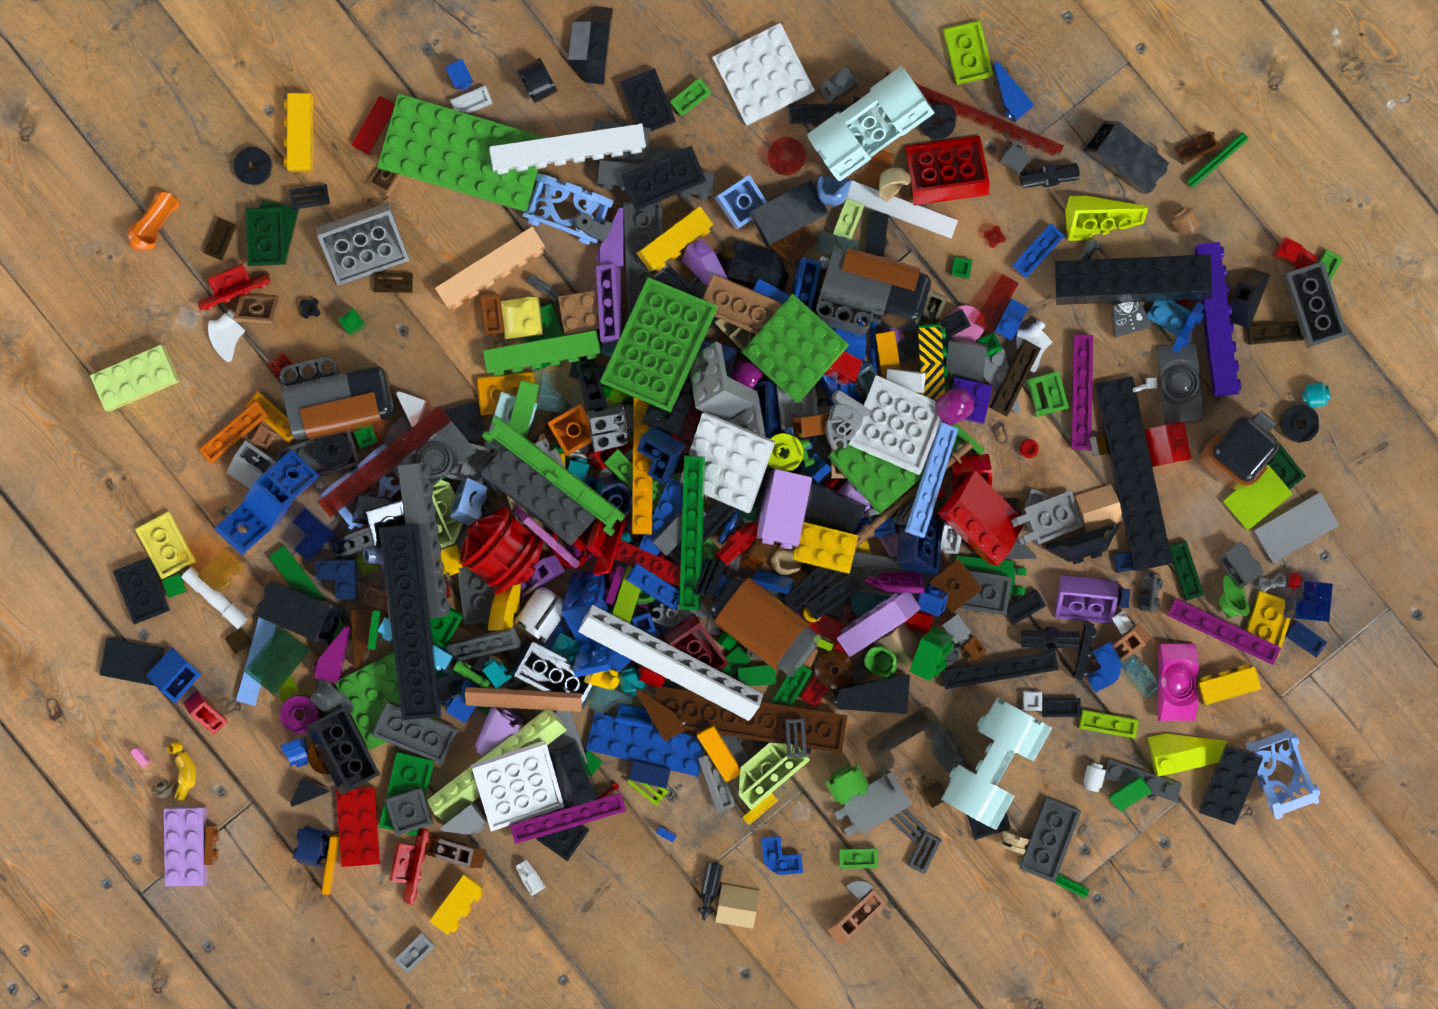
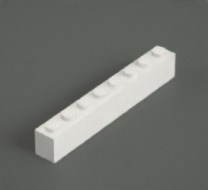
M642 124L491 146L489 147L492 171L500 175L509 173V170L516 169L517 172L526 171L531 166L540 169L547 167V164L554 163L555 166L565 165L566 161L571 160L574 163L584 162L585 158L591 157L593 160H600L604 158V155L619 157L623 156L624 152L639 154L645 149L646 143Z

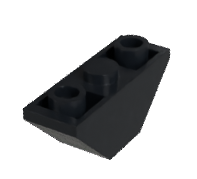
M1251 269L1239 281L1232 298L1231 322L1233 324L1250 329L1269 280V274Z

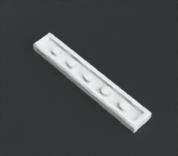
M855 181L851 182L846 198L863 204L864 207L950 239L958 222L956 219L919 205L913 206V203L895 196L885 202L879 196V190Z

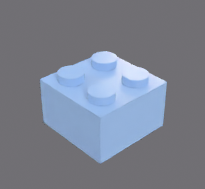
M750 175L744 177L714 198L735 230L752 220L749 212L767 203Z

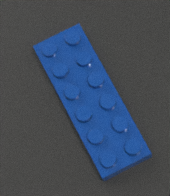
M595 712L586 750L698 777L701 766L698 758L703 756L705 748L697 736L680 733L665 742L655 726H653V730L621 724L615 722L616 717Z

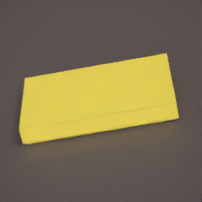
M170 511L135 529L162 580L197 562Z

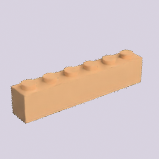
M531 227L435 289L447 308H453L454 310L463 304L462 301L467 297L472 299L479 294L478 291L483 287L488 289L495 284L494 280L499 277L503 279L512 273L510 270L516 266L519 269L528 263L527 260L532 256L537 258L544 253L543 249L546 247L534 228Z

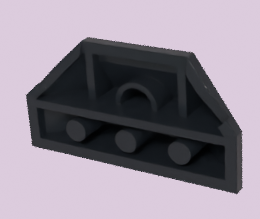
M594 6L572 22L568 61L585 83L601 85L605 83L613 15L612 8Z
M738 241L716 254L728 279L755 286L757 281L761 279L784 292L789 275L776 251Z
M1115 523L1043 545V549L1066 562H1073V565L1084 562L1083 558L1091 556V559L1103 556L1102 552L1107 551L1119 525Z

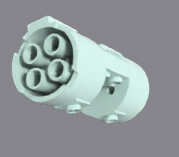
M902 66L870 88L871 92L841 114L840 112L835 113L807 134L815 150L820 154L838 181L845 179L871 160L872 156L901 135L904 136L935 113Z
M996 698L989 713L985 717L982 716L977 724L979 727L977 731L995 740L993 744L990 743L988 745L984 761L980 760L976 767L977 774L961 765H958L957 768L954 767L949 775L951 777L950 784L941 798L954 808L996 830L1015 795L998 786L1014 754L1018 753L1034 762L1052 730V727L999 698Z

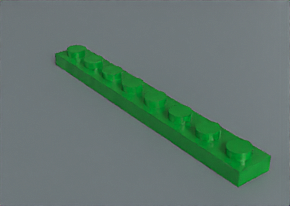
M685 455L679 605V609L700 610V596L695 595L693 591L702 568L705 456Z

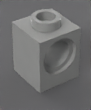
M955 614L941 624L946 633L954 636L953 642L955 644L959 642L961 645L969 639L968 635L971 631L958 614Z

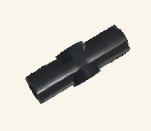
M1077 163L1061 166L1048 165L1037 170L1020 172L1022 189L1038 186L1050 187L1059 185L1062 182L1080 179Z
M1046 627L1042 631L1022 630L1021 647L1042 648L1046 652H1055L1058 648L1079 649L1080 632L1059 631L1055 627Z

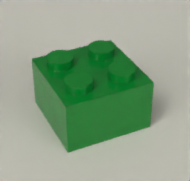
M933 627L921 638L909 672L928 681H931L935 676L938 677L941 670L944 671L948 664L946 658L954 648L952 643L954 636Z

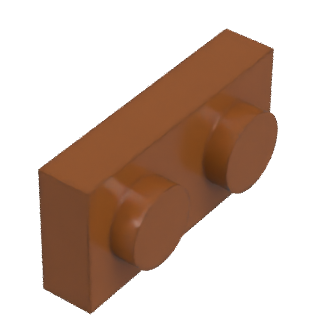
M501 296L481 297L485 335L504 334Z
M209 824L206 826L204 865L215 864V860H218L219 857L216 841H219L220 831L217 830V825Z

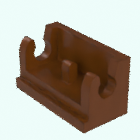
M1209 131L1176 147L1175 150L1182 164L1185 165L1221 147L1220 142L1214 138L1215 133Z

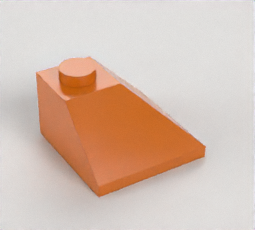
M581 404L548 422L566 456L591 443L587 413Z

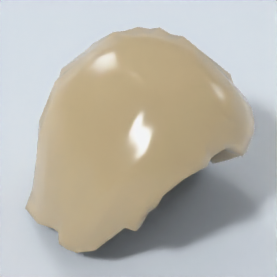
M897 167L889 168L882 172L879 178V196L885 202L889 201L900 191L902 185L910 184V174Z
M779 543L769 552L771 568L781 575L798 572L803 565L802 562L793 560L796 546H792V549L780 547L781 544Z

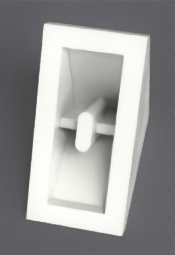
M400 391L396 394L412 428H417L427 401Z
M946 522L943 523L940 552L958 555L962 537Z

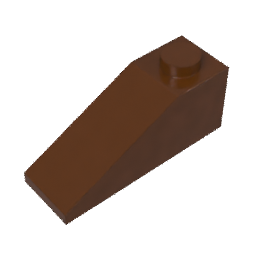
M374 609L351 610L354 668L361 667L367 653L371 617Z
M636 690L637 695L665 742L685 731L684 726L686 722L682 715L677 716L676 712L643 690Z
M429 835V841L425 846V855L468 868L483 867L486 849Z

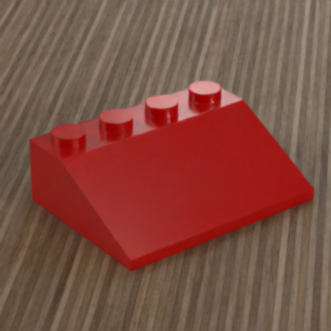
M980 136L904 146L907 170L911 178L910 190L913 206L989 195L990 181Z
M976 470L969 474L938 511V514L988 564L999 566L1009 554L1025 524L1013 527L1011 519L1020 515Z

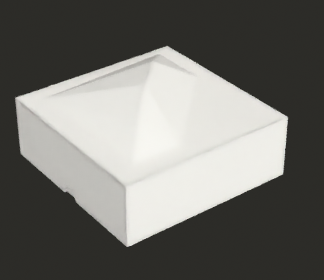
M1124 610L1118 612L1112 618L1121 634L1128 632L1133 627Z

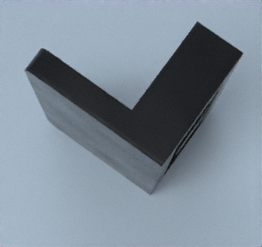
M450 668L437 672L440 703L460 696L462 675Z

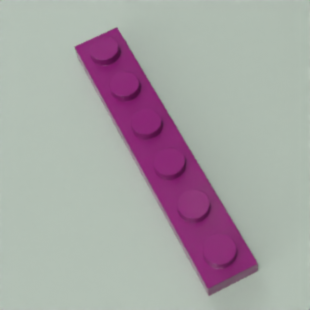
M1073 335L1071 450H1091L1093 335Z
M1176 598L1167 616L1271 665H1274L1281 650V647Z
M620 792L579 806L569 807L510 825L514 842L517 844L626 812V807Z

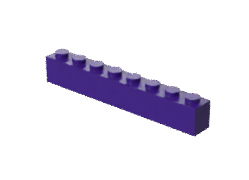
M1220 242L1197 244L1194 246L1195 255L1211 254L1212 299H1201V304L1204 305L1202 313L1204 314L1203 323L1213 398L1238 395L1239 390H1241V381L1237 379L1239 364L1238 360H1235L1234 352L1237 351L1236 342L1232 341L1234 325L1233 322H1230L1229 317L1232 314L1231 304L1227 301L1229 286L1225 284L1224 278L1227 276L1226 265H1223L1222 262L1224 247L1220 246Z

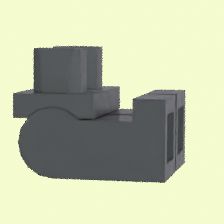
M623 404L609 405L602 411H587L591 442L595 452L622 446L628 442Z

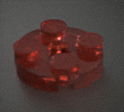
M791 137L777 139L771 145L768 152V163L771 169L778 175L791 176L798 173L803 168L806 160V152L803 145ZM785 151H787L788 154H792V157L788 162H786L785 159L782 160L781 156L784 155Z

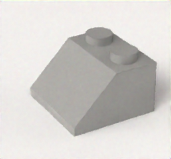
M473 801L440 829L445 832L468 835L474 832L477 834L487 826L485 824L487 817Z

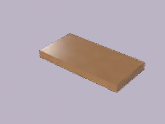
M714 273L702 299L718 306L715 317L756 335L783 305L779 301Z

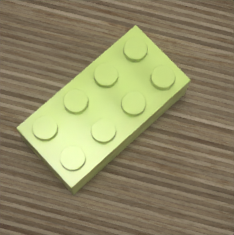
M159 345L90 375L105 411L109 412L180 382L166 347L163 345Z

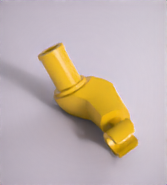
M174 742L167 746L169 754H176L178 756L174 760L180 771L178 776L179 785L174 793V798L176 799L179 795L177 800L184 801L189 789L195 785L196 766L187 752L182 753V744Z

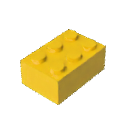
M803 522L799 546L795 548L793 560L850 574L859 535Z

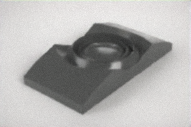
M1195 343L1188 344L1186 348L1182 347L1179 353L1172 350L1173 346L1156 347L1164 423L1203 420L1199 363Z
M451 422L436 432L419 448L408 454L392 471L399 479V465L427 461L430 469V485L433 487L475 454L476 450L454 423Z
M351 432L343 434L352 443V458L346 466L340 469H327L316 461L313 449L317 439L276 451L279 461L289 451L293 450L320 475L319 478L355 467L360 463ZM331 445L328 453H332L335 456L338 447ZM288 472L289 477L297 478L295 473Z

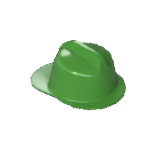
M1228 574L1223 579L1224 593L1219 599L1220 607L1227 618L1237 615L1247 616L1250 608L1244 587L1239 589Z

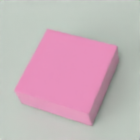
M137 747L130 752L142 767L147 766L151 762V759L141 747Z

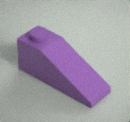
M619 208L605 242H602L600 251L596 253L597 263H600V266L615 264L619 268H624V209Z
M699 239L687 246L682 261L707 287L713 273L728 279L715 252L703 239Z
M556 555L543 558L534 565L536 568L534 574L526 582L521 583L520 601L533 594L537 588L546 586L565 572Z

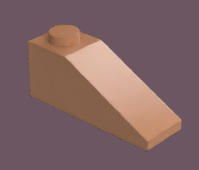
M1139 622L1113 642L1112 645L1121 662L1144 647L1150 640L1151 635ZM1095 657L1091 662L1099 669L1101 666Z
M872 890L842 915L827 931L839 945L847 942L886 904L875 890Z

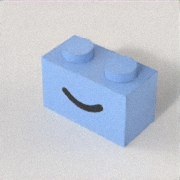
M469 478L462 481L458 486L449 517L468 526L475 520L480 519L482 516V505L487 499V487Z

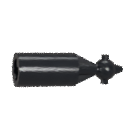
M714 862L706 863L701 887L704 905L701 908L698 907V911H700L704 921L707 916L713 914L709 906L718 896L724 866Z

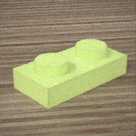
M846 199L833 235L851 242L864 205Z

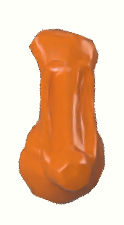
M160 191L155 194L153 202L141 220L134 222L128 228L129 245L133 250L141 249L144 251L155 248L158 231L168 215L178 209L179 199L169 192Z

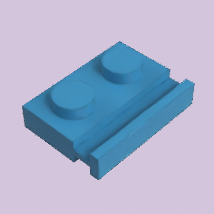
M1173 300L1154 301L1147 316L1151 322L1178 337L1191 311Z

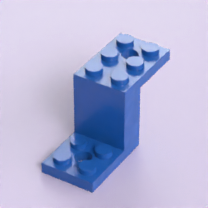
M293 450L289 451L254 481L242 504L222 520L214 530L243 556L281 522L292 501L312 485L320 475ZM288 472L295 473L297 478L289 477ZM242 526L247 532L241 533L237 527Z
M594 569L571 575L561 611L579 645L573 669L575 677L611 670L616 652L578 632L584 617L592 605L611 614L603 599L609 573L595 576L593 574Z

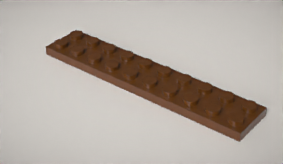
M665 686L657 687L655 699L676 712L677 716L682 715L686 722L684 728L687 730L702 731L714 724L720 735L787 744L785 719L804 718L806 748L842 753L848 715L761 702L758 710L748 721L693 691ZM793 723L789 724L790 742L794 745ZM797 723L798 746L802 747L801 723Z

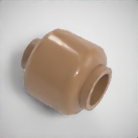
M1182 207L1173 213L1171 222L1180 235L1192 236L1198 231L1197 227L1200 225V220L1192 208Z

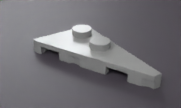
M1004 348L1002 351L986 357L983 378L986 379L996 393L1009 369ZM1016 399L1011 409L1016 414L1021 413L1018 399Z

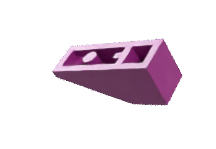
M348 624L318 661H315L313 666V672H316L314 678L334 683L341 679L352 629L351 624Z

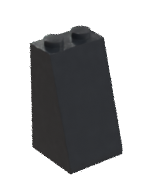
M1105 120L1083 150L1085 154L1143 194H1148L1154 190L1157 180L1167 172V166L1170 164L1119 121Z
M270 580L264 589V597L257 606L258 612L256 616L315 642L330 644L344 608L280 582Z
M903 673L890 678H881L838 688L837 692H833V704L836 705L837 709L907 714L910 675Z

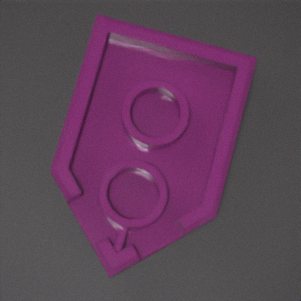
M884 571L879 573L876 578L871 576L865 579V582L885 592L924 593L923 573Z

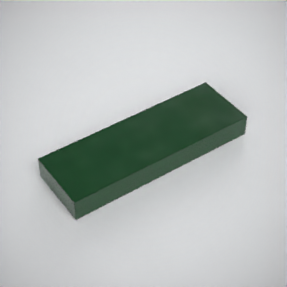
M1187 541L1169 545L1173 566L1185 601L1203 596L1204 592Z

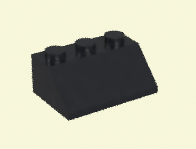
M575 741L550 751L549 755L563 800V808L579 806L597 799L599 792L578 742Z

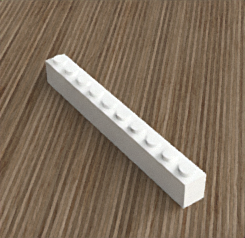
M594 605L591 606L581 623L578 632L748 721L760 707L763 697L762 693Z

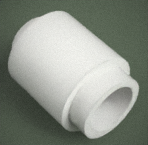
M1092 763L1091 766L1087 765L1083 780L1084 789L1099 792V788H1102L1106 772L1105 769H1102L1103 765Z

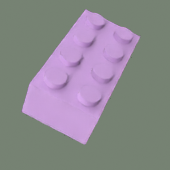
M896 592L887 600L880 602L872 610H868L861 617L847 624L846 627L840 630L842 634L837 637V640L848 656L851 657L908 620L921 608L911 593Z
M207 806L167 807L164 809L165 886H204L208 883V867L204 865Z

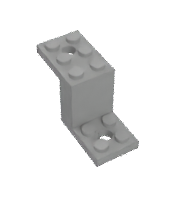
M715 342L698 352L690 369L695 407L765 437L758 393L727 377L721 344Z

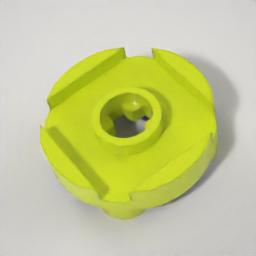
M785 433L773 436L771 440H774L775 444L768 461L769 466L786 472L793 471L803 459L804 452L801 442L796 437ZM783 447L785 450L789 449L790 451L785 459L778 454Z

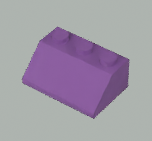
M1060 575L1055 618L1112 624V618L1114 617L1118 601V581Z

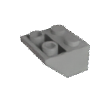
M245 440L233 457L227 473L248 488H251L254 481L278 461L250 441Z

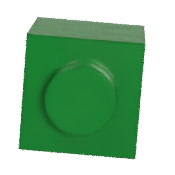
M354 308L338 319L351 337L367 326Z

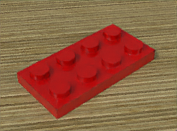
M375 787L354 788L342 795L336 790L342 867L381 864Z

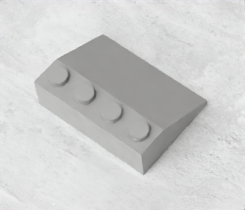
M389 202L316 227L318 239L337 286L410 261Z

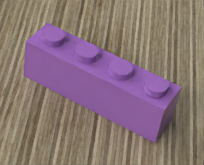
M615 264L596 266L600 341L606 346L617 345L624 330L621 269Z

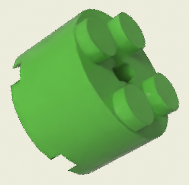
M857 762L854 763V767H851L849 764L830 774L832 777L830 780L827 777L824 780L835 802H840L841 805L851 800L850 797L856 794L860 796L868 791L867 786L869 782Z

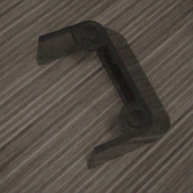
M929 707L920 708L872 737L867 742V750L893 793L896 792V789L885 773L893 767L895 762L890 750L918 733L924 731L925 735L933 741L945 737L955 755L959 754L940 720Z

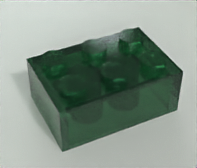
M280 627L244 672L275 695L308 655L311 648L290 631Z

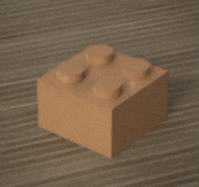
M596 290L558 297L565 336L595 330L600 331L598 295Z

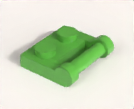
M1059 371L1025 380L1026 386H1029L1034 404L1035 418L1069 408ZM1041 382L1048 405L1046 409L1042 408L1036 383Z
M459 660L453 668L454 671L459 672L476 683L480 688H489L491 681L484 673L480 672L477 674L473 671L474 667L465 661Z

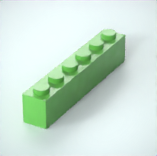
M595 330L483 350L487 373L492 372L493 376L504 374V370L511 369L513 373L523 371L525 366H530V369L541 368L542 363L549 362V366L560 364V360L565 359L570 363L579 361V357L586 356L587 359L598 358V353H602L599 331Z

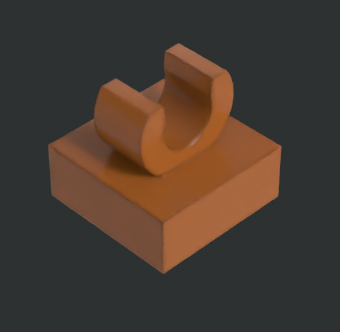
M974 635L963 646L964 648L961 650V653L963 654L965 651H968L971 656L967 660L972 661L974 659L976 661L987 649Z

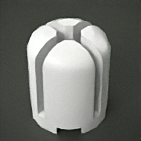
M537 588L514 622L517 624L520 621L522 628L538 639L542 636L543 639L541 641L545 643L563 617L561 611L564 600L547 588Z

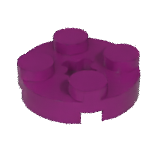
M294 695L284 702L280 711V719L286 729L297 734L308 732L306 726L318 720L319 708L311 701L310 696ZM297 709L304 711L305 714H303L302 719L299 716L295 717L294 714L297 713Z

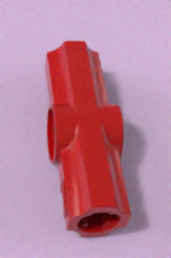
M757 519L756 523H747L742 529L735 532L728 539V542L714 555L716 560H723L726 563L725 567H727L739 554L748 549L753 544L752 541L757 537L759 519Z

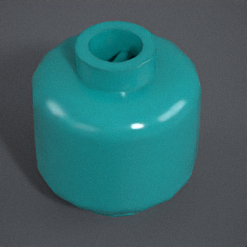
M1321 381L1307 384L1305 391L1302 392L1303 402L1308 403V406L1311 408L1326 406L1328 400H1331L1329 385H1325Z
M636 666L622 669L618 676L621 690L629 693L630 696L637 695L636 690L645 687V683L639 681L641 673H638L639 669Z

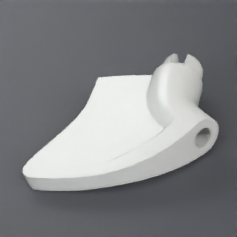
M229 309L218 320H209L208 325L209 338L214 349L227 362L232 361L236 343L245 332L243 327L234 321L235 312L232 309Z
M1037 320L1035 324L1033 323L1027 329H1018L1016 332L1017 350L1023 339L1041 348L1030 370L1031 372H1036L1044 350L1053 343L1042 331L1045 328V324L1041 320Z

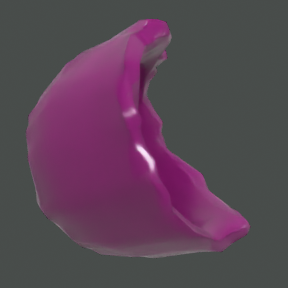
M742 361L736 364L732 373V379L752 389L757 384L759 378L762 377L763 371L752 361Z
M962 388L952 389L938 398L935 404L936 413L942 422L953 425L962 422L971 415L974 410L975 401L970 396L968 390Z

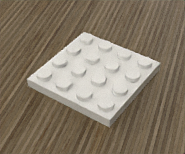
M781 23L712 57L746 126L815 92Z
M876 375L863 405L870 409L871 412L868 416L863 417L861 428L850 439L848 445L920 475L941 422V418L936 413L935 404L937 401Z
M702 413L689 455L705 456L704 494L750 513L775 441L709 413ZM683 470V473H682V476H681V479H680V482H682L683 484H684V470Z
M545 741L471 765L491 831L564 807Z

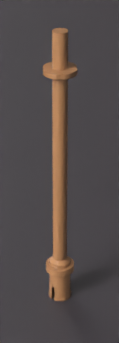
M969 441L956 452L951 450V456L949 457L946 469L956 461L959 464L962 463L959 458L973 447ZM920 482L871 524L862 525L863 528L855 534L859 535L857 548L870 536L872 538L875 529L916 496Z

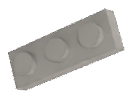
M707 754L698 758L717 813L734 807L735 803L728 783L725 782L710 756Z

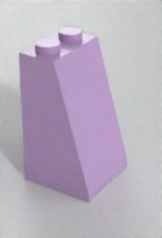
M777 469L765 472L757 538L762 539V543L773 545L774 542L780 543V547L792 549V546H799L812 477Z

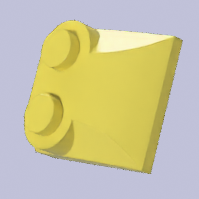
M538 296L501 301L505 340L543 335Z

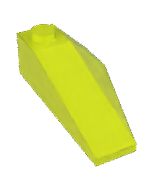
M1069 196L1065 211L1067 240L1092 239L1093 235L1100 233L1106 235L1114 229L1120 228L1124 230L1144 224L1148 207L1091 196Z
M1168 733L1147 737L1154 773L1157 776L1218 763L1227 743L1224 740Z

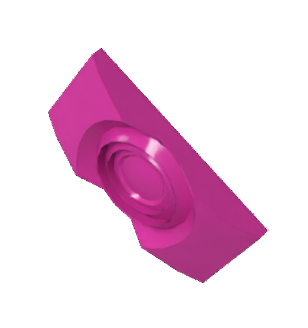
M1158 644V721H1195L1199 701L1196 687L1199 663L1195 644Z

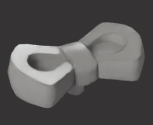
M873 508L865 511L861 519L868 518L869 522L873 521L872 516L879 513Z
M1280 572L1271 579L1260 577L1258 587L1264 592L1270 588L1285 587L1287 578Z

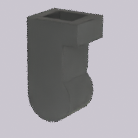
M578 213L573 218L575 228L605 242L613 225L608 221H602L600 224L587 213Z

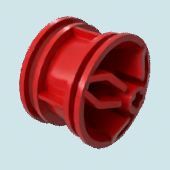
M503 507L492 516L477 519L469 526L466 533L472 538H464L458 563L463 567L467 566L470 571H474L484 579L486 584L492 587V591L495 594H501L513 584L518 585L526 582L534 574L536 568L531 564L538 563L544 540L538 535L535 536L533 531L528 530L517 521L516 517L510 514V509Z

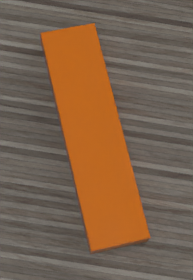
M258 400L254 401L198 450L210 464H213L267 418L269 413Z

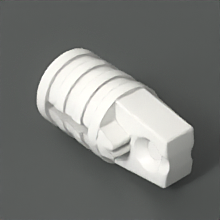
M527 860L516 866L522 882L527 887L531 896L546 887Z

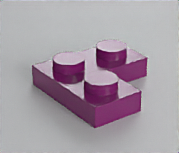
M617 566L616 570L612 569L609 577V580L612 581L609 588L606 587L603 594L607 607H611L614 603L625 570L623 567Z

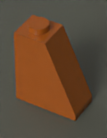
M830 412L793 416V435L810 437L825 434V421H828Z

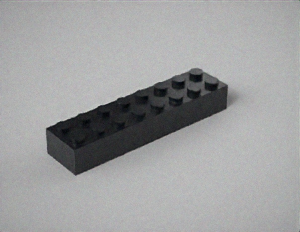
M1211 254L1055 261L1056 305L1212 299Z

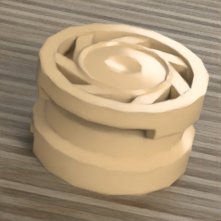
M1003 831V840L1000 841L999 846L1025 854V845L1028 844L1029 839Z

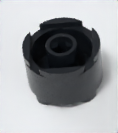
M541 58L517 70L534 103L540 102L558 92Z

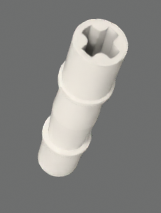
M190 567L182 575L181 578L196 593L199 592L209 604L222 613V617H225L233 626L240 629L246 623L248 617L234 603L231 604L216 588L208 583V579H205L193 567Z

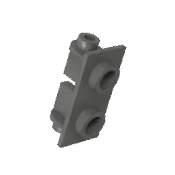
M1146 573L1143 576L1142 590H1148V594L1141 593L1140 611L1148 612L1149 608V612L1156 613V609L1159 608L1160 598H1158V593L1163 585L1161 575L1154 574L1153 578L1152 573Z

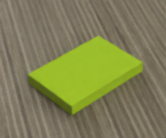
M980 20L943 29L956 86L994 76Z
M1268 464L1265 466L1268 469L1258 481L1249 487L1235 490L1223 500L1247 530L1252 528L1293 494Z

